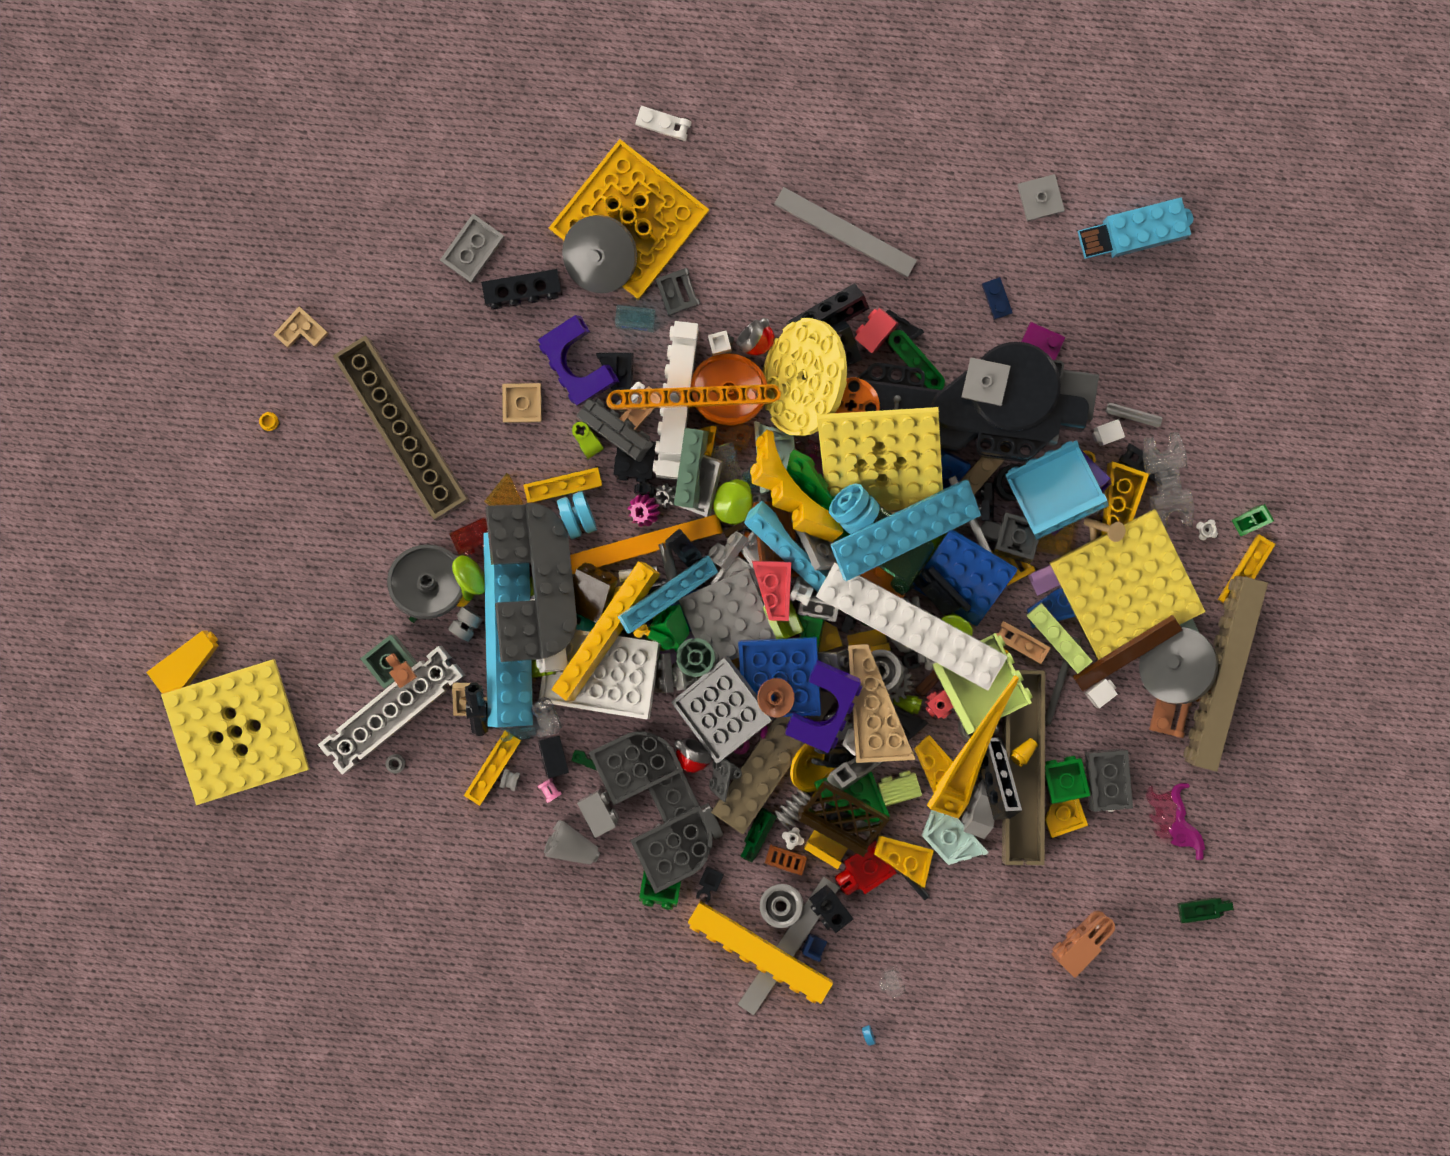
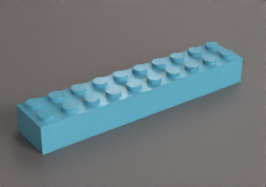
M484 533L488 726L497 728L533 725V713L531 710L533 706L532 661L501 662L495 603L530 601L529 563L491 565L488 533Z

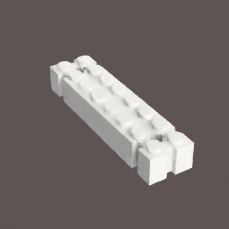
M675 321L674 326L670 327L669 337L670 341L673 342L672 345H668L667 357L670 360V364H666L665 378L668 380L667 384H663V388L691 387L699 332L697 323ZM671 393L670 400L677 403L679 396L676 393ZM689 407L660 408L663 420L658 423L657 433L661 436L660 441H656L655 447L658 460H654L653 471L656 473L657 478L677 480L684 429L687 428Z
M438 646L427 655L429 659L427 662L424 660L419 661L412 667L417 676L414 680L402 688H399L396 682L392 683L337 728L338 735L335 733L331 734L318 744L327 757L333 755L336 759L333 764L342 775L349 772L359 763L356 760L357 758L360 760L366 758L447 692L446 685L453 686V683H458L466 676L457 664L451 665L448 660L452 657L443 646ZM435 668L436 670L440 669V678L439 676H434V674L436 673ZM347 743L350 744V749L348 750L345 749Z

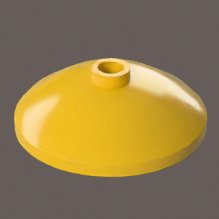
M806 743L800 747L793 758L790 776L792 783L799 790L812 792L817 790L814 784L815 781L828 777L830 772L836 768L811 763L812 758L824 759L825 754L817 753L814 751L815 747Z

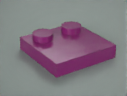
M1030 322L1021 342L1039 347L1052 360H1056L1065 337Z

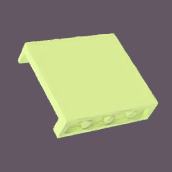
M996 633L981 640V642L1007 655V659L989 690L978 686L938 663L932 664L967 735L976 731L1015 675L1019 680L1000 718L1032 703L1030 699L1033 697L1028 687L1024 689L1021 683L1024 679L1019 670L1015 671L1012 665L1015 662L1010 653L1006 654L1003 648L1005 642L1001 635L997 636Z

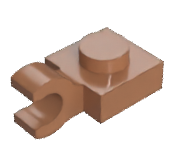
M394 653L385 658L390 666L393 667V670L389 673L399 688H402L417 677L407 661L401 664Z

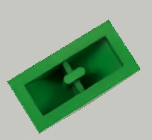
M1263 504L1255 506L1232 519V522L1239 535L1243 536L1274 522V519L1266 505Z

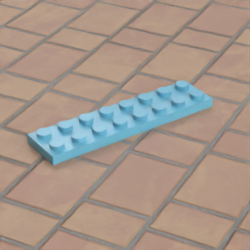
M965 479L830 544L843 580L848 581L981 516L969 480Z

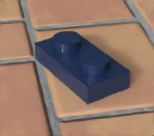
M1000 277L981 284L994 320L1013 313Z

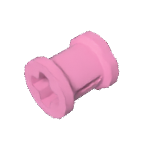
M553 778L537 786L546 796L547 803L562 794L555 787Z

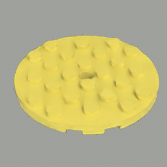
M802 318L800 321L788 324L782 329L783 333L781 336L774 339L763 367V374L767 385H776L781 391V396L777 401L771 404H764L765 409L769 410L772 416L771 421L779 430L795 436H807L818 432L817 414L836 413L840 407L847 385L846 354L837 332L824 321ZM768 389L767 397L773 399L775 394L772 390Z

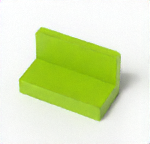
M791 600L789 605V621H769L776 639L790 638L804 631ZM764 606V607H763V610H764V612H765V614H766V616H767V612H766V609H765V606Z

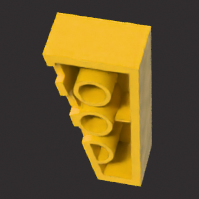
M1112 461L1107 463L1106 474L1111 478L1112 484L1105 490V497L1108 500L1109 506L1103 508L1102 523L1111 526L1115 522H1121L1124 525L1135 517L1149 474ZM1101 530V536L1107 533Z

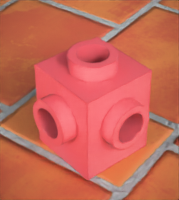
M943 688L938 692L933 691L926 697L928 700L925 702L927 705L925 710L931 717L935 716L938 719L942 717L944 719L952 713L951 709L953 706ZM941 702V707L938 708L937 703Z

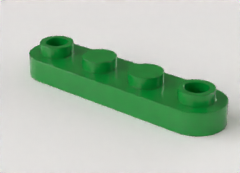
M901 330L892 331L887 338L888 345L907 367L919 368L924 372V386L926 388L942 390L945 386V379L905 332ZM895 336H898L900 339L898 343L894 342ZM914 373L915 376L919 380H921V375L918 373ZM934 378L937 380V384L935 386L931 384V381Z

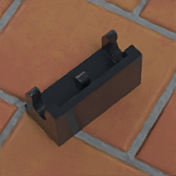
M560 736L538 740L546 777L549 779L569 773Z

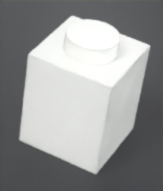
M1119 419L1094 428V433H1092L1095 443H1099V446L1125 437Z
M1102 679L1084 692L1096 708H1101L1117 695L1115 691L1116 686L1110 679Z

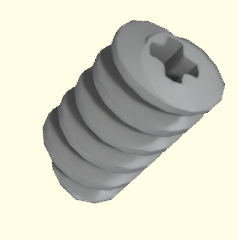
M797 789L798 796L791 795L793 801L786 800L787 807L780 806L782 812L775 811L777 818L789 831L788 825H796L794 819L798 820L799 808L802 805L805 806L811 798L807 792Z

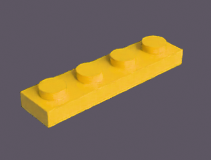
M598 467L523 485L527 503L603 487Z
M1257 534L1230 580L1234 579V576L1255 579L1276 544ZM1230 580L1218 598L1222 603L1229 597L1230 590L1228 587Z
M505 730L464 796L481 806L522 740Z

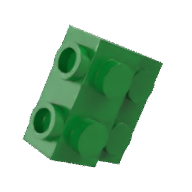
M1075 756L1064 758V762L1057 763V760L1045 762V785L1048 788L1051 804L1091 796L1082 758L1076 759Z
M644 871L639 901H642L644 906L653 907L654 904H660L661 908L672 910L673 907H677L681 881L655 893Z

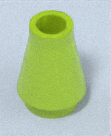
M906 695V699L900 697L899 703L894 699V705L912 715L913 713H919L923 701L918 699V696Z

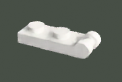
M641 106L635 125L686 141L688 136L686 133L692 122L688 119L678 118ZM675 125L680 126L679 131L674 130Z
M801 576L797 577L790 594V600H798L807 606L814 588Z

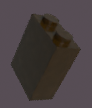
M583 563L578 567L573 579L576 613L597 623L613 599L619 578L609 572L596 568L590 563Z

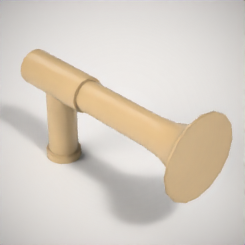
M1091 518L1084 520V525L1088 526L1090 530V542L1098 538V529L1107 532L1109 539L1113 542L1122 540L1125 535L1126 529L1121 522H1115L1110 526Z

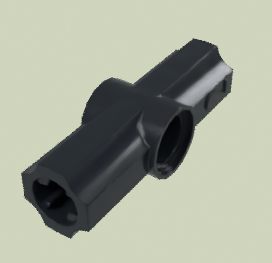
M473 682L465 686L467 719H470L472 733L476 734V736H483L489 730L487 701L484 700L482 686L477 682Z

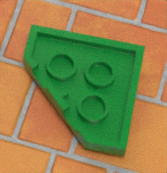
M793 450L790 453L787 472L805 494L829 511L830 504L835 496H831L827 489L829 487L822 474H818L813 467L815 463L811 457Z
M872 772L844 790L849 795L890 817ZM828 777L815 781L816 789L819 788L824 780L828 782ZM826 788L821 793L822 798L833 796V792ZM846 799L837 800L838 807L849 805V801ZM835 801L824 802L836 808ZM862 808L853 809L855 816L866 814ZM851 810L843 811L845 813L852 815ZM877 817L870 819L871 824L882 821Z

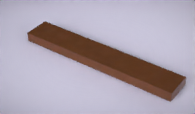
M1171 615L1083 669L1078 674H1075L1073 678L1081 690L1084 691L1181 632L1182 628L1176 618Z

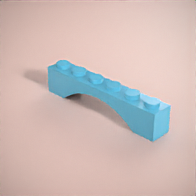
M763 501L758 503L748 512L744 524L785 562H791V568L818 592L830 570H815L811 565L808 554L786 532L777 514Z

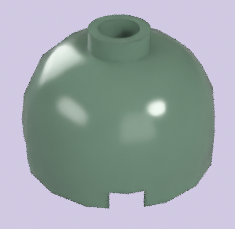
M688 639L677 650V665L688 676H703L709 673L714 666L716 660L715 651L712 645L704 639Z

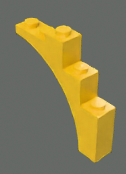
M766 430L756 440L757 463L753 464L750 470L752 484L772 491V506L792 513L794 530L833 542L843 533L842 526L831 517L827 509L813 501L794 482L779 457L774 441V433Z

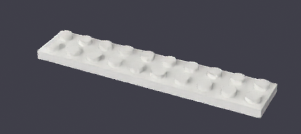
M834 562L816 595L817 598L986 690H989L1007 659V655L860 575L848 581L843 580L836 562Z

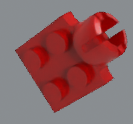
M876 840L872 841L868 846V852L864 857L854 853L843 861L846 868L836 875L835 880L841 886L840 889L844 894L850 895L859 889L866 894L897 873L891 865L874 855L877 845Z

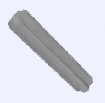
M1113 403L1107 404L1106 413L1154 427H1160L1162 423V417Z

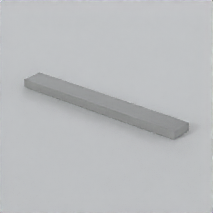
M783 187L774 203L775 206L907 278L917 261Z
M823 876L810 897L826 884L835 894L840 887ZM809 898L804 904L803 913L799 920L788 928L776 946L791 956L795 955L821 916H817L810 908L813 904ZM827 900L824 901L821 906H824L827 903ZM759 971L738 1002V1005L754 1015L777 982L772 978L773 975L769 972L763 973Z

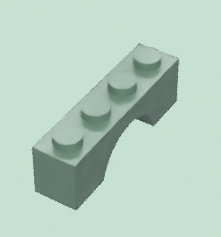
M684 429L674 500L675 506L698 508L701 492L699 472L703 455L707 450L709 431Z

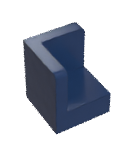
M809 933L802 948V954L821 962V955L827 941Z

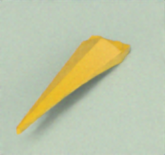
M1016 675L935 786L937 790L927 804L931 810L959 819L969 804L993 733L1019 680Z

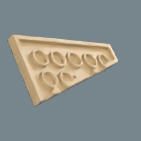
M848 645L850 674L860 678V685H862L859 696H855L852 701L854 703L853 723L856 763L915 760L869 645Z

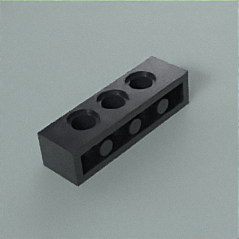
M557 269L481 282L485 305L487 308L491 307V310L501 309L502 305L506 304L519 306L523 301L537 303L540 301V298L546 297L547 300H554L559 298L558 295H563ZM545 283L546 288L543 291H538L537 285ZM521 286H526L527 292L522 295L518 294V289ZM503 289L508 290V295L505 298L499 297V293Z
M854 283L788 322L790 324L791 322L800 321L802 318H812L833 326L844 320L847 322L870 308L865 295Z
M991 738L980 770L993 819H1011L1021 812L1022 808L1003 738Z

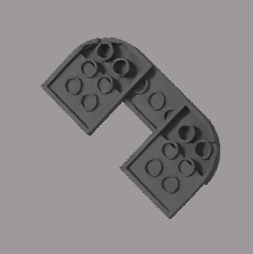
M527 503L525 505L487 506L485 508L491 565L531 563L535 600L495 603L501 662L526 661L553 656L567 647L574 636L577 625L569 539L566 528L561 519L552 510L543 505Z
M631 732L590 751L589 755L613 805L648 789L660 813L663 824L630 840L654 892L657 893L700 870L706 863L712 848V833L704 813L683 773L681 764L667 741L649 732Z

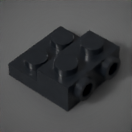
M651 441L653 445L641 462H638L617 447L613 473L614 476H617V480L628 481L629 478H636V482L652 480L656 442Z

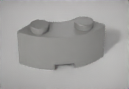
M981 780L978 786L973 788L972 798L967 812L962 817V823H964V832L985 839L994 827V819L984 781Z

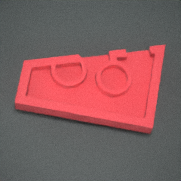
M752 561L769 621H789L791 562Z

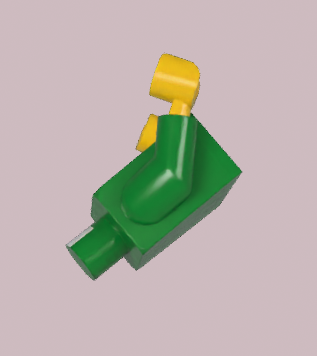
M679 604L669 606L660 612L649 626L650 630H648L647 625L644 623L633 632L637 638H641L644 634L647 635L649 639L659 643L664 650L674 648L677 654L678 648L689 635V628Z

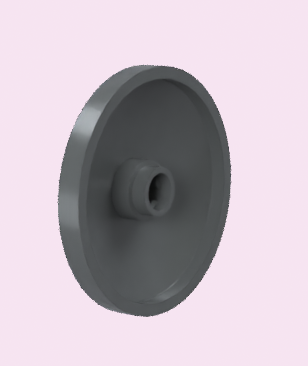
M604 215L588 216L576 222L565 236L562 249L564 265L570 277L580 287L594 293H609L625 285L632 277L637 264L636 244L628 229L616 219Z
M429 544L418 545L401 553L392 563L387 577L388 591L395 606L406 615L418 619L438 618L454 609L463 596L462 589L458 585L452 570L453 561L457 557L443 547Z
M1181 627V632L1140 656L1139 673L1145 688L1154 697L1169 704H1187L1201 698L1213 685L1218 672V658L1213 645L1199 632L1185 627Z

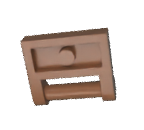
M1157 698L1149 730L1184 738L1185 733L1183 731L1189 706H1192V702L1181 705L1176 730H1172L1171 725L1176 704H1169Z

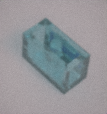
M617 305L615 326L621 329L654 332L656 310Z

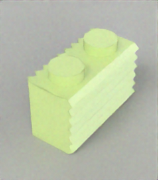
M910 770L900 772L899 777L892 778V776L883 777L881 782L877 783L885 806L922 796L916 773H911Z

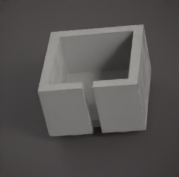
M601 789L585 796L577 803L595 838L615 828L619 819L615 808L611 810L609 806L610 798L607 792H602Z

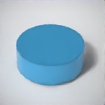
M870 1025L863 1027L862 1032L867 1045L876 1044Z

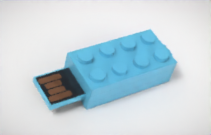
M1181 197L1107 216L1102 221V225L1077 231L1084 259L1111 253L1112 258L1184 240L1191 235L1189 226L1193 223V214L1189 209L1184 208Z

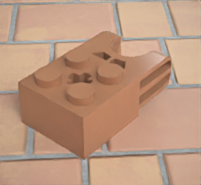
M1101 911L1092 912L1076 929L1072 928L1066 934L1067 938L1062 943L1058 942L1053 947L1051 955L1076 978L1102 951L1100 946L1115 931L1113 920Z

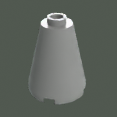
M559 820L553 828L555 831L547 840L544 849L545 856L591 865L593 862L596 863L600 855L598 847L567 823Z

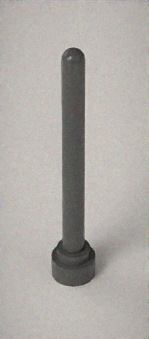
M1072 637L1080 646L1082 640ZM1063 659L1045 715L1046 725H1050L1070 666L1065 659Z

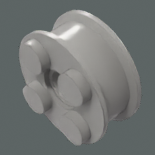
M887 650L872 651L878 669L881 667L886 669L882 679L888 693L894 692L899 688L904 679L902 662Z
M778 884L772 886L761 897V915L773 927H789L796 923L803 913L804 903L802 896L797 889L790 885ZM779 900L786 903L787 908L785 911L778 910L777 902Z

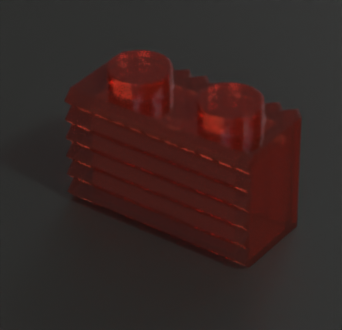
M481 518L449 533L459 555L464 554L468 556L475 553V548L479 546L482 549L484 548V533H488L487 519Z

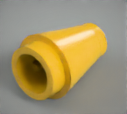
M1029 738L1012 751L1010 755L1011 760L1020 767L1026 765L1038 744L1032 738Z

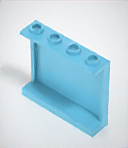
M1077 440L1066 442L1055 451L1049 450L1044 456L1038 459H1030L1026 462V465L1014 467L1005 474L1036 540L1109 506L1108 500L1102 493L1079 448Z

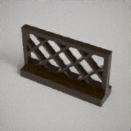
M825 780L805 806L802 805L798 810V821L862 857L868 852V846L889 822V817ZM826 788L833 792V796L822 798L821 793ZM846 799L849 801V805L838 807L837 800ZM835 801L836 808L825 809L824 802ZM821 803L822 810L814 811L810 809L813 804ZM862 808L866 814L855 816L853 809ZM851 810L852 817L841 818L840 812ZM837 812L839 819L830 820L826 814ZM877 817L882 820L879 824L871 825L870 823L871 818ZM867 819L868 826L857 828L856 821ZM854 822L855 828L846 829L842 823ZM870 831V836L865 840L859 836L858 832Z

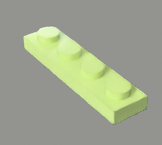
M1042 603L1027 614L1031 622L1077 674L1093 662Z

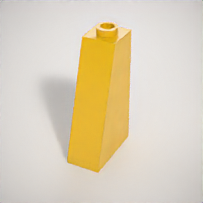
M201 631L146 673L162 694L187 687L219 645L216 643L218 639L211 631Z

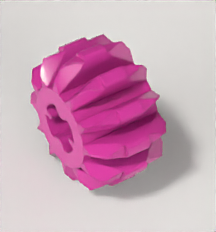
M640 494L630 501L631 506H628L627 509L631 511L628 517L634 518L632 523H638L639 527H648L658 520L657 515L661 512L657 510L660 504L654 503L656 498H650L649 494Z

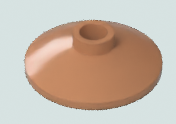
M769 679L761 685L758 691V705L764 714L774 718L782 717L791 710L794 704L793 689L783 679ZM772 694L775 695L774 701L771 700Z

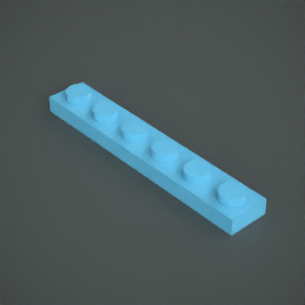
M705 556L620 614L618 618L626 632H633L717 574L718 570L710 556Z

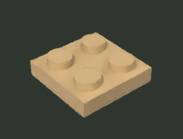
M541 383L502 384L503 423L542 422Z

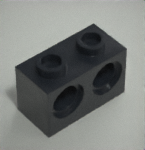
M844 320L831 326L838 335L842 334L840 339L844 350L848 351L846 354L847 366L861 361L860 352L848 323Z
M827 884L809 898L813 904L810 908L817 916H822L823 920L821 922L827 930L831 928L837 933L853 920V917ZM827 900V903L824 906H821L822 903ZM838 914L837 918L832 920L833 916Z

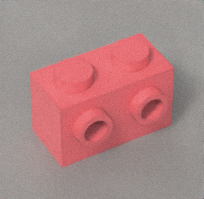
M881 308L878 310L874 309L868 316L869 321L866 325L862 324L855 332L857 334L855 339L874 354L886 341L889 334L899 325L897 321Z

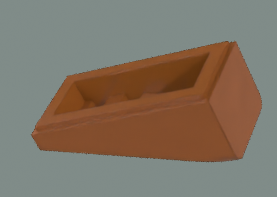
M770 845L765 864L802 876L807 855ZM774 851H777L778 853L776 856L775 862L771 861ZM783 853V854H785V857H784L783 863L780 864V863H779L780 857H781V854ZM792 856L791 864L787 866L788 858ZM796 859H800L798 868H794Z

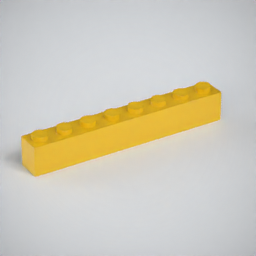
M638 561L551 690L565 701H574L623 630L624 627L618 616L645 598L660 576L659 572L647 563Z
M699 901L688 920L690 929L697 933L700 931L707 935L706 938L713 943L720 942L726 951L738 953L740 955L739 958L746 963L753 962L759 971L771 973L774 980L779 983L786 982L790 985L789 988L798 994L799 992L807 995L806 999L814 1004L816 1002L821 1004L833 985V981L702 901Z

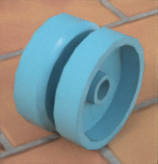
M855 483L845 487L835 496L830 504L829 514L837 523H840L847 533L853 534L874 522L878 516L880 504L869 495L861 484Z
M583 491L573 494L574 507L567 497L557 500L562 522L572 540L581 537L580 524H582L587 533L597 530Z

